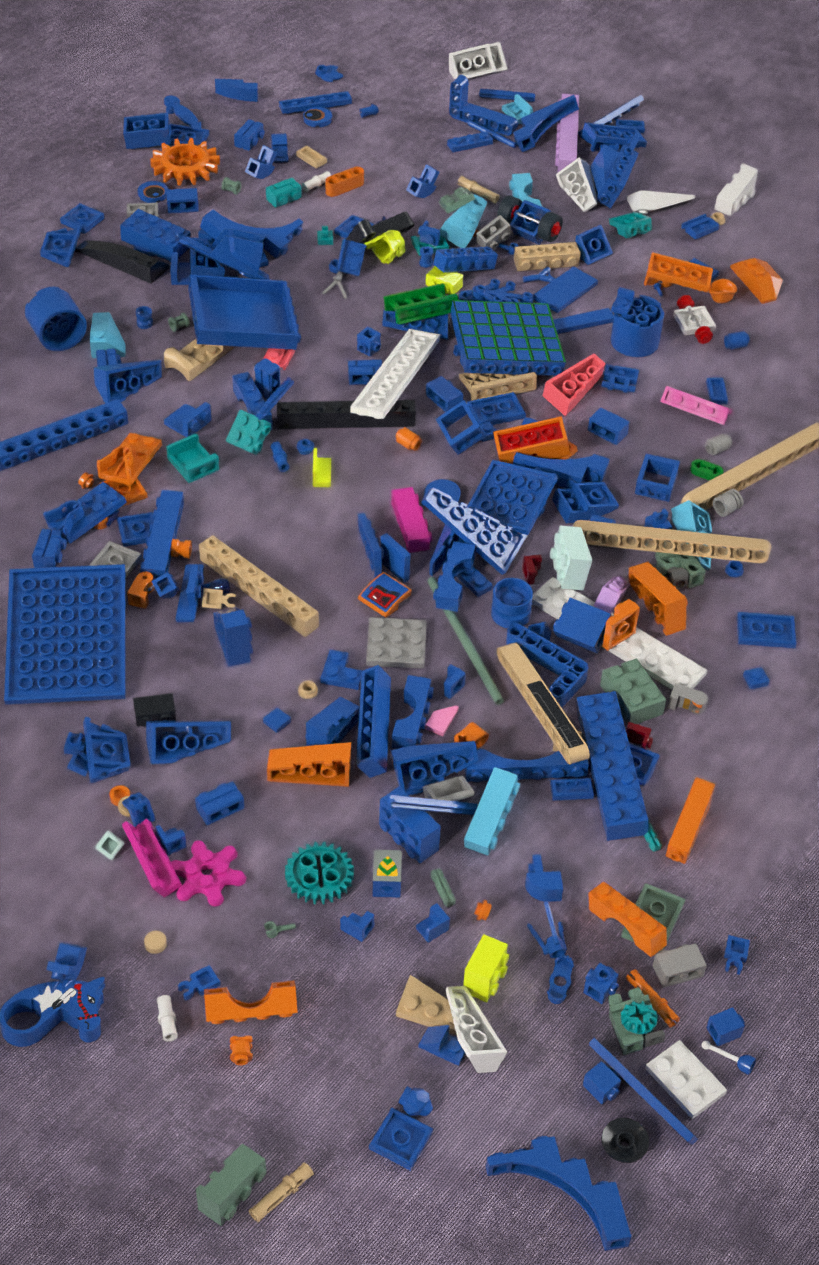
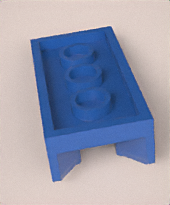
M585 122L581 138L592 145V152H599L600 144H619L623 146L626 145L630 135L633 136L635 131L640 132L636 128ZM640 135L635 148H646L647 141Z
M102 482L77 501H67L55 509L45 511L43 516L48 527L52 531H62L64 539L67 540V543L71 544L127 502L125 497L105 482Z

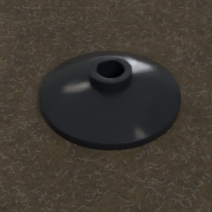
M617 1118L605 1126L602 1133V1145L605 1152L612 1159L622 1163H633L640 1160L646 1154L649 1147V1136L645 1128L637 1121L630 1118ZM626 1142L628 1146H623L620 1143Z

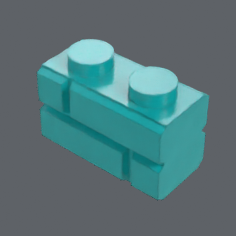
M292 177L266 187V199L275 208L302 197L301 185Z

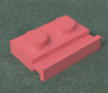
M268 348L263 359L267 358L272 363L282 367L283 370H286L296 350Z

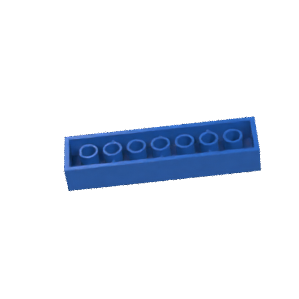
M616 691L576 697L577 714L583 740L587 744L590 753L588 761L606 839L611 841L643 836L648 833V817Z

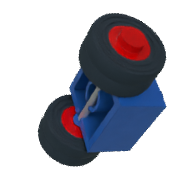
M507 195L501 201L497 212V217L501 215L510 224L513 234L540 245L542 240L547 242L555 241L563 225V218L560 215L527 200H524L522 203L519 198Z

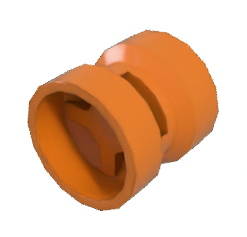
M172 539L171 557H178L180 555L183 558L190 559L192 541L185 540L183 542L179 539Z

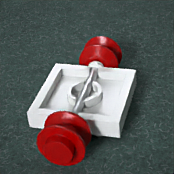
M690 295L681 296L677 300L679 310H674L673 316L684 335L695 334L700 344L710 342L713 338L711 331H715L716 325L705 306L694 307L695 303Z

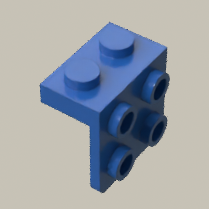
M204 402L195 409L188 404H184L164 419V425L185 437L191 436L212 420L211 405Z

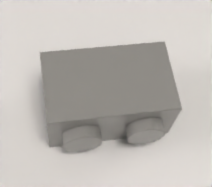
M696 943L681 945L677 949L669 951L662 950L655 954L653 968L663 988L701 978L704 976L707 966Z

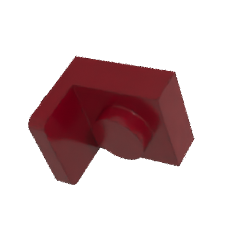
M541 555L523 557L522 571L529 585L535 583V577L538 576V570L541 569Z

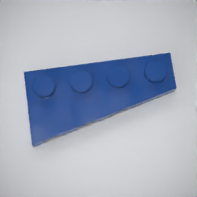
M383 311L384 327L404 331L409 329L440 334V338L448 339V314L398 325L396 323L395 311Z
M358 513V530L363 546L365 545L367 558L370 560L371 571H374V578L382 573L381 559L384 558V551L380 547L379 539L376 538L371 520L367 519L365 513Z

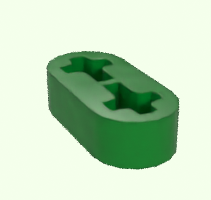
M701 459L693 460L690 469L693 475L709 481L724 472L721 466Z

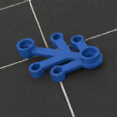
M491 279L490 284L486 286L477 285L472 289L475 298H486L491 302L518 303V300H520V303H533L534 299L533 294L530 292H524L522 295L507 293L515 290L516 284L512 281H507L506 286L498 289L500 281L498 279Z

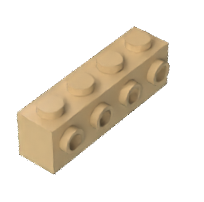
M576 242L515 247L514 262L517 271L545 269L546 267L579 266L580 251Z

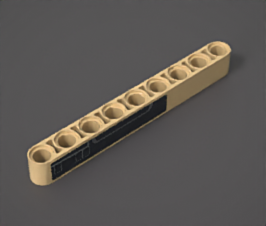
M515 642L498 647L497 656L500 663L566 762L571 765L589 759L590 753L587 744L520 646Z

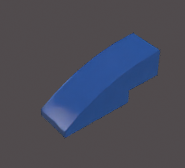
M215 79V93L236 100L258 102V83H244V79Z

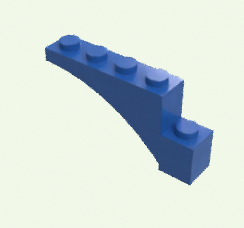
M574 95L520 118L523 128L514 131L513 135L521 152L535 147L538 139L552 125L579 110Z
M516 452L513 464L557 474L558 480L556 485L572 488L574 483H582L584 479L591 482H602L610 459L596 454L578 459H546Z

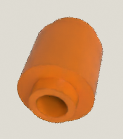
M406 427L399 429L395 436L396 442L410 451L418 450L422 443L420 436Z

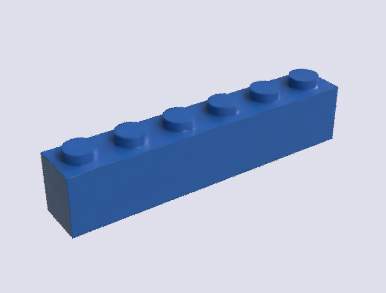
M162 490L160 497L156 499L157 510L154 509L153 511L154 522L150 524L151 535L147 536L146 542L148 548L144 549V562L140 564V573L150 572L153 575V580L169 571L172 558L171 543L172 539L177 537L184 506V495L180 491Z
M379 665L362 671L356 766L369 778L387 772L391 677Z

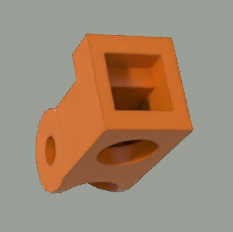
M141 572L137 575L127 592L128 605L147 608L149 604L148 594L154 590L152 583L153 575L150 572Z

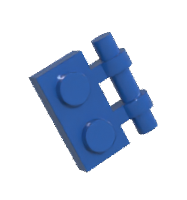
M606 364L603 380L607 381H602L601 387L608 388L611 391L615 389L621 390L623 393H635L636 386L631 385L637 384L639 370Z

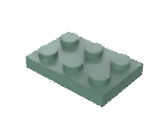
M459 187L454 190L455 193L442 196L438 203L449 214L474 200L473 193L465 187Z
M645 883L635 905L666 927L668 942L686 899ZM624 927L621 937L634 942L631 934Z

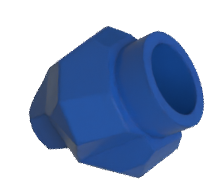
M407 1086L398 1101L399 1104L403 1105L404 1111L409 1116H427L433 1110L429 1093L421 1088L412 1089Z

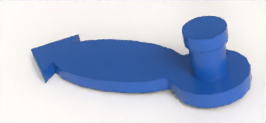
M169 95L164 98L168 114L175 113L189 127L201 128L202 121L198 122L196 116L188 108L180 105V100L176 96Z

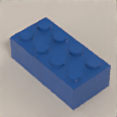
M137 209L120 225L122 241L150 250L154 255L171 262L172 252H178V257H180L189 249V247L179 242L183 237L188 236L191 238V231L143 210Z

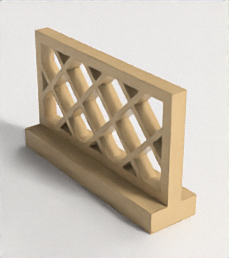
M534 372L522 375L516 374L515 376L487 373L459 374V379L471 394V400L511 392L519 394L536 390L537 375Z

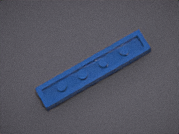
M348 91L279 101V108L282 114H290L293 112H304L312 107L332 108L333 106H345L352 104V98Z

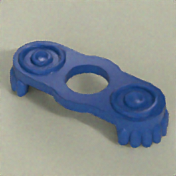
M560 955L555 959L554 971L549 978L550 987L547 990L549 1001L554 1004L564 1002L567 997V990L571 986L570 977L574 961L568 955ZM556 977H563L566 979V984L564 986H557L554 983V979Z

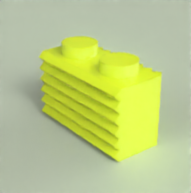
M434 266L426 274L425 285L432 286L444 283L445 294H456L463 286V275L457 272L443 273Z

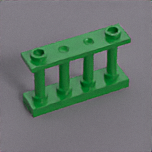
M441 283L383 296L385 311H395L396 323L399 325L451 313L452 301L458 300V295L451 294L445 296V284Z

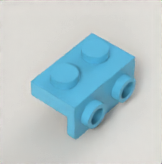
M519 94L515 95L514 102L502 105V111L506 115L514 117L518 124H522L520 118L533 113V108Z

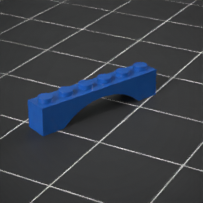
M481 749L477 750L478 761L466 767L464 771L467 782L489 781L494 767L518 775V780L558 779L562 777L579 778L587 776L589 762L587 759L569 765L560 751L540 759L513 760Z

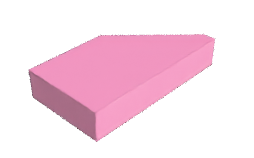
M459 706L434 711L425 725V730L444 736L456 716Z

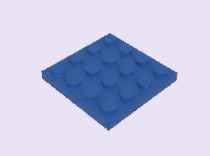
M492 460L467 507H475V509L499 520L500 524L514 528V532L529 535L558 480L557 474Z

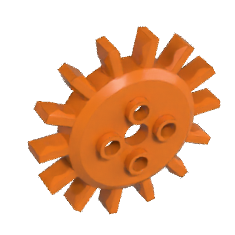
M177 138L172 147L162 143V151L153 150V158H150L154 175L163 174V181L165 183L171 178H176L178 186H181L183 180L190 179L193 185H196L197 177H202L208 181L209 172L217 174L218 165H220V155L217 156L216 148L207 149L206 141H203L198 146L194 145L193 138L189 139L188 144H180Z

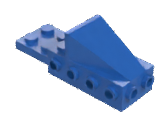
M635 131L633 136L630 135L626 145H623L621 149L614 150L603 144L590 166L598 192L596 196L597 201L609 208L613 206L625 187L639 153L634 151L641 135L640 133Z

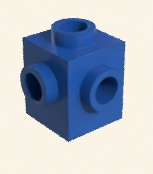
M367 326L357 334V350L371 357L381 348V333Z
M599 963L595 969L591 968L587 973L583 993L603 1004L609 995H614L619 987L617 983L619 974L613 968Z

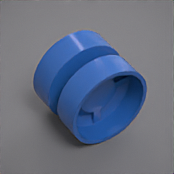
M505 578L497 582L493 588L491 617L493 621L503 628H508L513 623L522 626L526 625L531 616L533 599L531 586L518 578Z

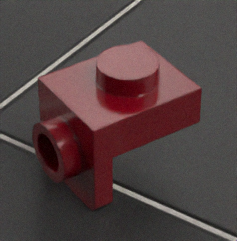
M629 722L626 728L628 741L642 745L644 749H651L654 739L650 737L652 729Z

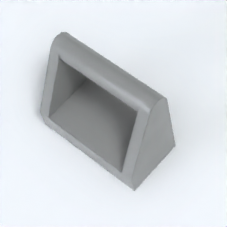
M463 775L422 786L425 798L459 801L474 796V790Z

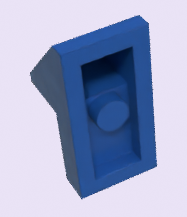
M450 1026L428 1027L418 1047L460 1066L466 1053L460 1045L458 1038L449 1034Z

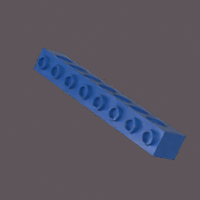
M116 399L0 442V471L127 425V410Z

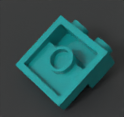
M636 211L609 219V224L616 227L618 234L624 236V238H631L636 234H645L652 230L651 217Z
M239 410L225 441L257 456L263 447L265 437L270 432L271 423L266 420H259L255 415Z

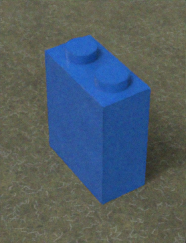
M570 597L568 602H565L562 607L560 618L554 622L553 631L558 638L598 653L604 640L606 621L612 615Z

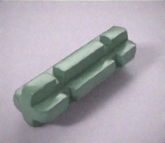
M440 868L432 870L431 878L435 882L440 897L443 898L444 905L446 907L455 905L456 899L451 893L452 891L446 878L443 877L442 870Z

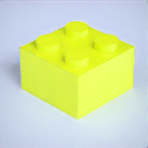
M483 934L465 968L463 986L467 987L473 997L488 1002L490 996H495L498 990L499 983L497 982L499 978L503 979L508 969L506 964L510 955L507 954L508 944Z

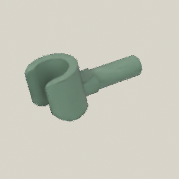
M268 921L264 924L265 930H270L266 931L269 938H275L278 932L296 928L295 923L276 926L274 922Z

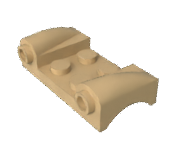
M195 339L180 351L175 347L166 349L164 352L165 368H175L188 381H191L231 351L234 346L197 344Z

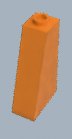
M698 777L695 778L669 841L666 857L686 864L709 811L716 784Z

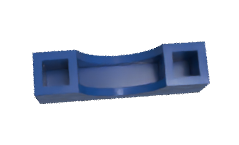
M249 372L233 375V392L239 402L244 401L249 414L255 415L265 403ZM269 412L263 420L271 423L270 430H272V414Z
M454 541L452 548H448V560L443 563V575H439V587L434 590L433 600H436V608L458 612L462 601V585L457 583L454 578L462 572L472 570L476 545Z
M408 675L404 688V703L409 705L414 712L407 718L396 720L392 734V748L399 749L417 744L421 745L423 733H420V731L425 729L426 717L424 715L429 713L430 702H428V699H432L434 687H431V679Z

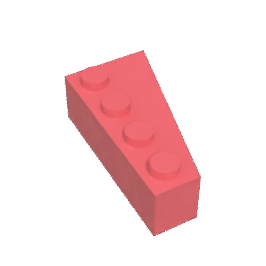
M595 354L590 355L545 383L542 396L566 417L601 379L606 363Z

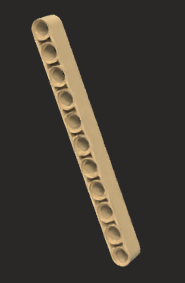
M819 423L807 427L688 492L683 497L681 503L690 500L704 510H707L713 506V499L726 491L735 489L739 492L819 448Z
M577 520L572 526L582 528L588 545L752 563H765L769 558L772 548L769 541L756 538Z

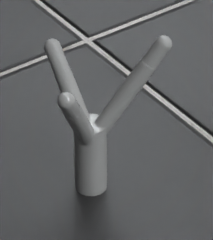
M337 272L336 277H333L334 282L322 292L323 295L336 284L339 286L343 297L347 299L341 284L342 272Z

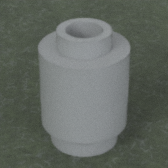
M719 434L708 439L705 445L706 451L714 456L728 450L732 446L731 437L728 434Z

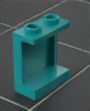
M197 433L166 446L167 459L188 483L219 471V457L215 453L210 455L199 443Z

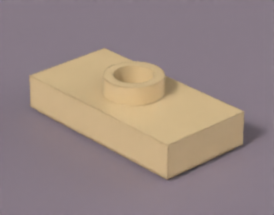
M309 146L296 151L297 157L314 168L327 163L326 157Z

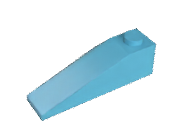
M110 312L93 313L90 330L92 358H96V350L104 349L106 351L112 348L116 349L117 355L125 357L126 345Z
M690 500L671 509V519L677 530L699 533L712 532L709 512ZM695 556L703 568L706 570L711 569V558Z

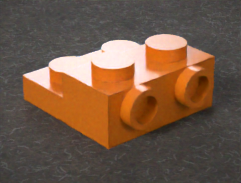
M628 599L623 603H619L614 609V616L609 617L606 621L602 647L607 651L635 634L640 607L635 602Z

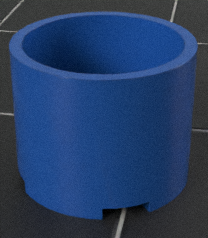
M47 287L37 291L36 296L26 304L25 317L46 349L65 351L77 345L84 337L87 329L86 319L70 294L59 287Z
M639 295V297H634L633 305L627 316L614 312L610 339L614 349L630 357H645L653 354L659 347L665 312L661 308V303L649 296Z

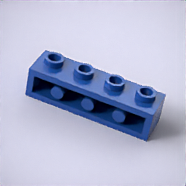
M488 246L438 249L435 253L433 265L443 273L495 269L498 254Z

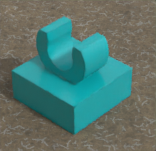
M322 226V231H317L318 245H333V230H328V226Z

